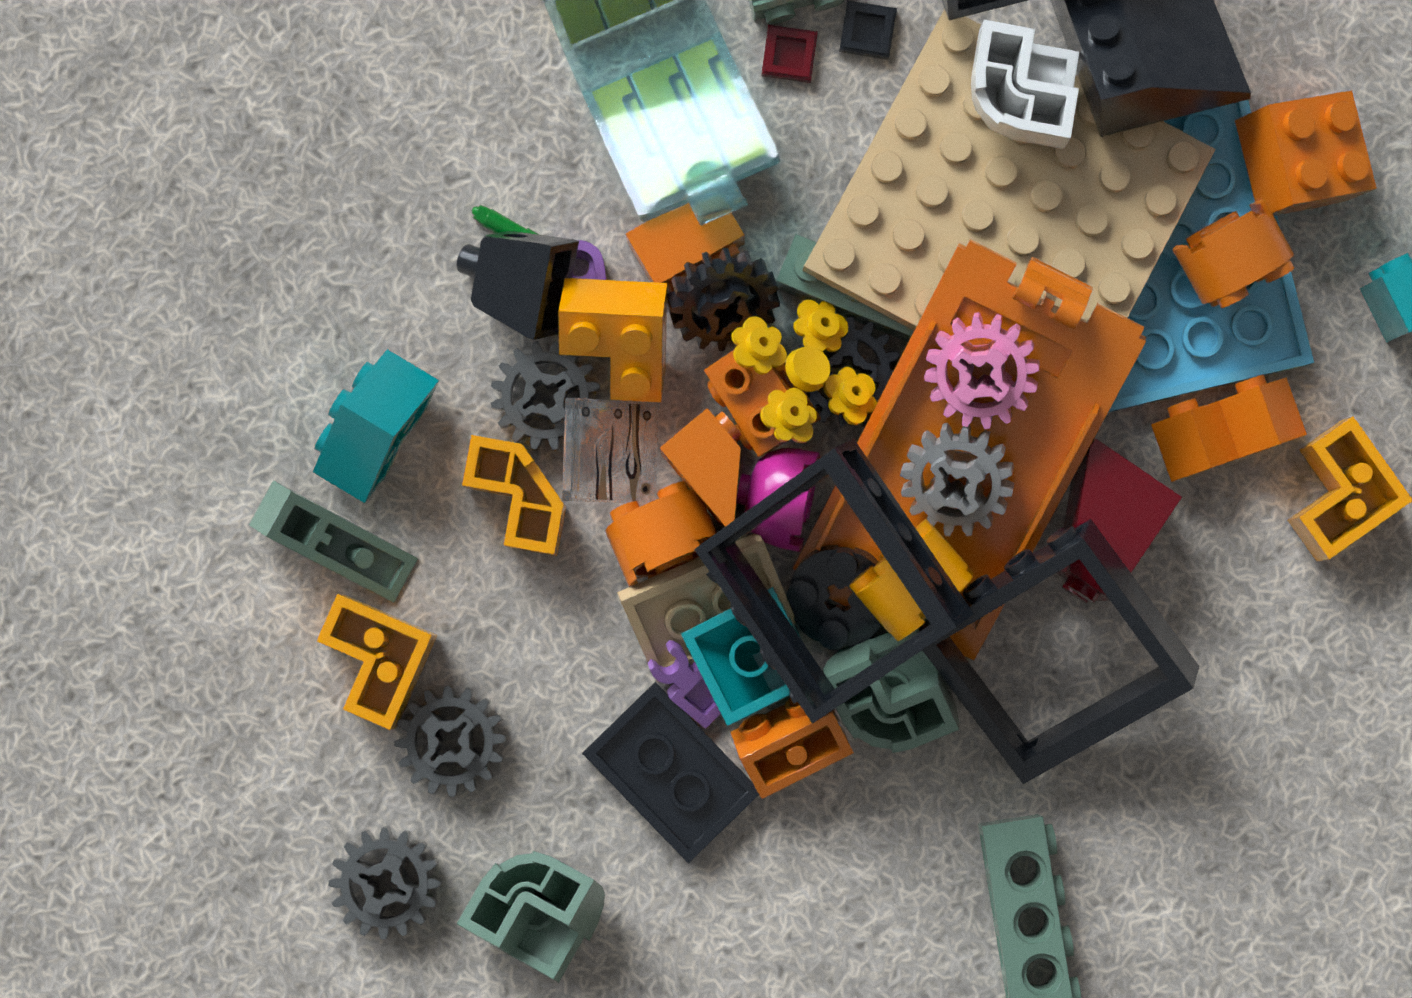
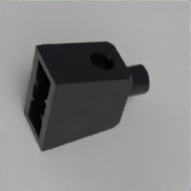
M515 231L484 235L480 248L467 244L461 249L457 258V270L474 278L471 302L475 308L529 339L537 340L559 334L558 311L565 278L573 277L579 241Z

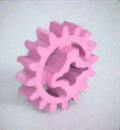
M980 312L974 313L971 326L968 327L959 318H956L952 323L954 335L950 336L946 332L939 331L935 340L942 350L929 349L926 360L937 365V367L926 370L924 379L927 382L938 383V386L932 390L930 398L932 402L945 398L947 404L943 415L947 418L957 410L963 413L962 426L968 427L973 417H981L984 429H990L992 416L999 415L1000 419L1007 424L1011 422L1012 414L1010 407L1012 405L1023 411L1028 407V400L1022 392L1033 393L1037 390L1038 382L1027 376V374L1039 371L1040 367L1039 360L1026 358L1034 349V343L1032 340L1021 343L1017 341L1021 326L1018 324L1010 327L1008 331L1002 329V315L996 314L991 325L983 324ZM975 338L992 339L990 344L972 345L968 342V340ZM1010 353L1013 355L1017 365L1018 376L1016 382L1005 371L1004 363ZM948 359L952 361L951 365L959 370V381L954 388L947 374ZM985 362L992 365L991 377L984 374L979 379H976L972 376L974 365L981 367ZM989 396L996 400L988 403L972 401L977 397Z

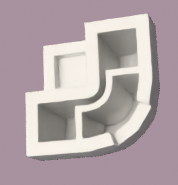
M983 20L979 29L971 76L972 101L975 110L990 130L1011 140L1060 149L1065 148L1071 139L1079 88H1074L1079 52L1033 43L1035 29Z

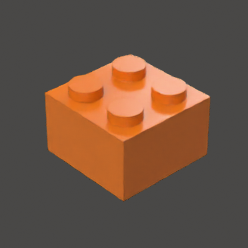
M1352 90L1268 104L1235 120L1254 200L1256 202L1265 199L1273 216L1345 202L1377 189Z

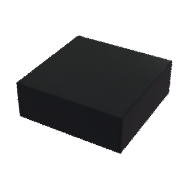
M847 0L839 52L889 60L897 8Z

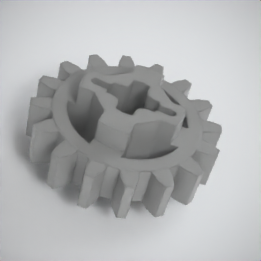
M944 423L939 438H936L930 431H925L921 438L923 448L911 445L907 454L911 462L903 463L900 473L901 477L909 480L903 484L901 490L902 497H915L909 510L911 515L924 511L928 515L927 520L932 526L937 521L944 523L945 536L951 535L955 525H961L966 536H971L974 522L977 521L986 529L990 528L993 522L991 511L1001 515L1005 513L1008 503L1003 497L1012 496L1015 484L1006 479L1013 474V462H1000L1006 449L1004 444L991 448L988 445L990 432L985 430L976 438L971 436L970 424L968 427L963 426L960 433L953 434L949 423ZM955 450H963V451H967V452H970V453L961 452V451H955ZM929 461L931 464L930 470L935 477L931 479L929 485L925 486L923 471ZM990 473L992 489L988 496L985 497L983 494L984 488L980 482L985 479L986 474ZM949 474L955 479L962 478L963 476L966 477V485H963L959 480L950 483L948 481Z

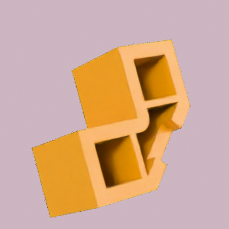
M471 435L462 486L471 490L512 497L504 546L558 556L566 505L528 450L520 443Z

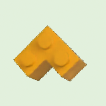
M565 278L558 311L559 355L610 357V400L661 403L666 372L667 283Z
M1354 416L1339 421L1299 449L1328 492L1287 521L1316 561L1330 560L1411 503L1412 498Z
M337 594L317 638V642L363 661L343 710L388 730H392L398 727V720L401 719L438 635L347 595Z

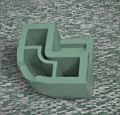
M920 627L900 641H897L891 634L885 633L876 638L871 636L859 644L846 646L826 662L823 672L832 686L837 688L916 635ZM920 651L836 708L844 726L854 739L858 737L873 747L891 749L892 753L916 748L959 730L958 712L950 687L923 651Z
M533 851L531 854L516 855L499 865L495 863L482 878L459 918L457 925L559 983L583 939L585 938L590 941L601 917L605 892L603 887L594 879L552 856Z

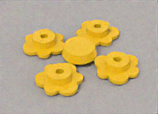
M809 299L804 300L798 305L797 315L799 318L793 324L795 333L803 337L804 347L793 350L788 357L785 348L780 344L782 339L781 332L775 327L768 328L765 321L759 317H749L744 322L743 328L735 329L731 335L732 341L737 345L733 351L734 360L739 366L743 368L753 366L756 373L765 375L772 367H779L785 362L786 374L791 383L797 387L790 388L785 393L780 390L772 391L768 395L769 404L761 410L760 417L763 424L770 429H774V435L780 442H788L792 439L796 443L802 444L809 441L813 436L811 424L815 422L817 413L813 407L807 406V397L803 391L813 392L823 386L825 394L831 398L828 402L830 411L836 415L842 414L843 418L851 425L861 424L866 419L867 414L873 412L877 404L876 399L872 396L875 392V383L870 376L866 374L856 375V372L850 367L842 368L838 375H830V363L823 351L826 349L829 352H836L840 349L842 344L841 338L848 332V323L843 316L835 314V308L832 304L822 301L818 305V303Z

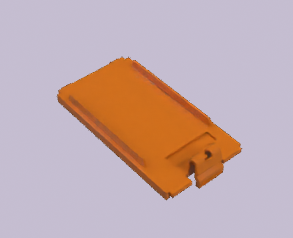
M971 239L967 246L958 244L857 441V444L914 527L918 526L927 519L928 515L924 511L911 515L909 510L915 497H902L901 495L903 484L909 481L900 476L903 463L911 462L907 457L909 448L912 444L923 448L921 438L927 430L933 433L936 438H939L944 423H949L953 434L960 433L963 427V413L957 410L948 418L944 416L943 413L947 404L945 398L933 402L930 398L932 390L938 386V383L927 382L924 379L926 370L937 367V365L926 360L929 349L942 350L935 340L939 331H943L950 336L954 335L952 329L954 319L959 318L968 327L972 324L974 313L980 312L983 324L991 325L996 314L1002 315V329L1008 331L1010 327L1018 324L1021 326L1017 341L1019 343L1027 340L1033 341L1034 349L1026 358L1039 360L1040 367L1039 371L1027 374V376L1036 380L1038 386L1036 392H1022L1028 400V407L1025 411L1017 409L1012 405L1010 407L1012 414L1011 422L1006 424L1000 419L999 415L992 416L990 429H984L981 417H973L970 423L971 436L978 438L983 431L988 430L990 432L988 445L991 448L999 444H1004L1006 447L1000 462H1013V474L1006 479L1015 484L1012 496L1003 497L1008 503L1005 513L1001 515L991 511L993 522L992 526L988 529L983 527L978 521L974 522L971 536H966L961 525H955L950 536H945L944 523L937 521L934 525L974 573L971 581L960 591L962 596L963 590L975 579L986 574L992 579L1005 571V564L1018 553L1026 549H1030L1033 553L1143 349L1147 338L1141 335L1144 326L1098 303L1088 321L1082 319L1081 317L1086 309L1093 287L1034 257H1031L1019 287L1008 282L1017 262ZM1043 291H1046L1043 298H1040ZM1056 297L1062 299L1060 307L1054 305ZM987 338L968 340L972 345L990 344L992 339ZM1010 353L1004 363L1005 371L1016 382L1018 376L1017 365L1013 355ZM948 359L947 374L954 388L959 381V370L951 365L952 361ZM987 362L981 367L974 365L972 376L976 379H979L984 374L991 377L992 365ZM989 396L977 397L972 401L988 403L996 400ZM955 450V451H961V452L970 453V452L963 451V450ZM929 461L923 471L925 486L929 485L931 479L935 477L930 470L931 464ZM990 473L986 474L985 479L980 482L984 488L983 494L985 497L988 496L992 489ZM949 474L948 481L950 483L959 480L963 485H966V477L963 476L962 478L955 479ZM836 485L793 567L794 570L809 553L815 549L820 551L821 547L826 545H838V547H848L851 549L857 547L869 552L878 561H881L879 556L882 552ZM834 584L828 587L831 593L830 599L844 606L850 605L848 597L852 593L851 589L847 586L843 589H838ZM1005 604L950 636L964 657L975 660Z

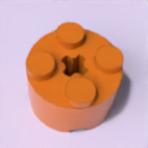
M1265 199L1249 204L1251 211L1239 217L1237 211H1234L1186 238L1188 245H1176L1172 249L1202 304L1210 303L1211 307L1220 305L1221 309L1228 307L1249 295L1245 286L1264 279L1266 283H1270L1294 269L1290 261L1294 253Z
M685 481L664 487L657 492L659 499L639 506L638 501H632L615 508L609 513L613 522L606 528L605 532L629 587L637 584L638 578L647 576L649 579L698 558L699 556L694 549L717 533L705 504L694 490L688 489Z

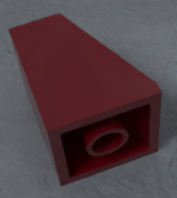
M1093 439L1071 480L1063 529L1065 530L1070 526L1076 528L1092 519L1132 573L1182 496L1098 439ZM1080 559L1057 572L1058 575L1066 579L1061 587L1083 603L1087 604L1090 601L1095 604L1096 601H1110Z

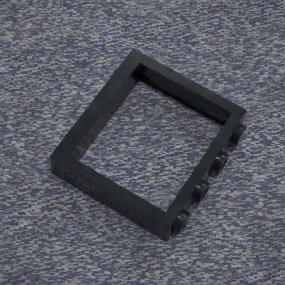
M854 438L833 448L694 549L709 570L706 573L708 578L719 585L730 601L734 617L740 624L749 629L760 646V652L764 661L769 667L778 672L789 688L792 702L800 704L812 724L974 615ZM828 476L837 486L930 622V625L837 688L832 686L736 544L741 538Z
M1092 519L1076 528L1070 526L1064 530L1061 527L1047 539L1048 545L1035 553H1032L1030 549H1026L1011 558L1004 566L1005 571L990 579L986 574L971 582L963 590L962 597L974 615L922 650L1022 784L1194 689L1199 665ZM1080 559L1159 667L1027 741L950 636ZM927 618L923 619L925 623L921 625L918 633L930 625Z

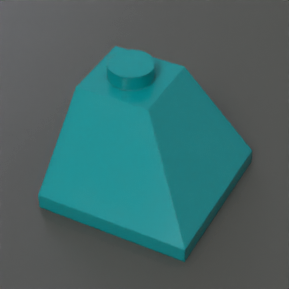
M773 587L769 588V593L801 638ZM731 608L681 633L727 726L790 695L789 688L781 676L764 661L759 644L749 629L737 621Z

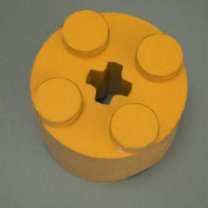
M925 519L915 528L960 592L971 581L974 573L939 531ZM881 554L879 556L881 561L874 567L870 566L849 584V587L888 633L897 641H900L925 623L923 619L926 617L884 555Z

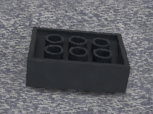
M1050 0L1068 49L1079 52L1076 71L1101 137L1251 99V91L1214 0Z

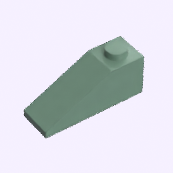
M274 480L249 524L273 541L393 603L418 560L417 557Z

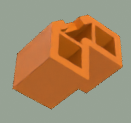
M1264 374L1235 384L1238 394L1199 407L1197 399L1193 398L1168 407L1167 410L1170 417L1153 423L1151 426L1171 482L1307 435L1287 377L1267 383Z

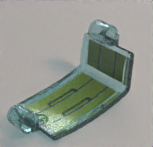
M543 0L562 51L639 219L642 222H646L689 203L699 225L703 226L748 206L747 199L743 198L737 182L778 164L780 156L728 50L706 0Z

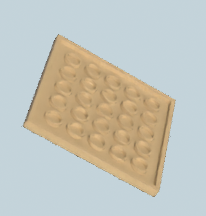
M944 9L802 271L914 331L958 244L967 246L971 239L1017 262L1008 282L1019 287L1031 257H1034L1093 287L1086 309L1081 317L1082 319L1088 321L1097 303L1128 318L1216 149L1164 121L1101 137L1077 75L1075 76L1074 88H1079L1072 134L1065 148L1060 149L1011 140L990 130L975 110L971 92V76L981 24L966 16L949 20ZM1043 291L1040 298H1043L1046 291ZM1056 297L1054 305L1060 307L1062 299Z

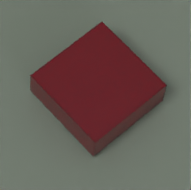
M768 25L761 76L811 83L818 31Z

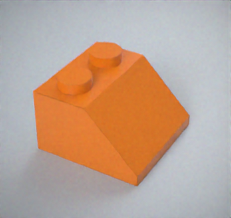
M706 408L660 447V452L682 480L686 482L687 486L695 491L708 511L724 528L735 520L741 447L737 442L742 434L723 411L714 416Z

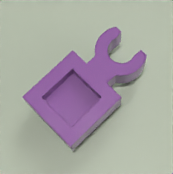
M669 640L666 646L669 653L676 658L675 662L668 667H662L651 659L648 662L651 674L661 683H673L666 690L669 699L706 729L721 713L696 663L694 662L690 665L683 647L679 643Z

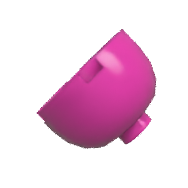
M781 448L768 452L757 461L751 475H741L736 504L744 505L745 512L809 467V465L820 459L819 452L796 448ZM816 485L751 532L761 535L766 544L781 549L801 552L805 538L795 537V535L801 536L803 522L806 523L810 517Z

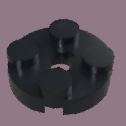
M838 545L822 546L820 551L815 549L804 557L797 566L787 591V600L795 616L793 619L798 627L807 636L819 641L828 649L853 646L873 636L882 625L855 595L849 584L870 566L874 567L879 561L872 554L855 547V549H851L848 547H838ZM834 584L838 589H843L846 586L851 589L852 593L848 597L850 605L842 607L840 604H831L828 600L831 595L828 587Z

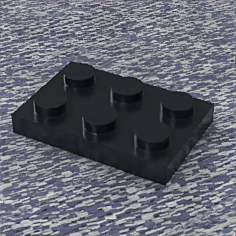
M656 682L582 752L595 768L688 864L759 796L753 782L678 705L669 699L668 694Z

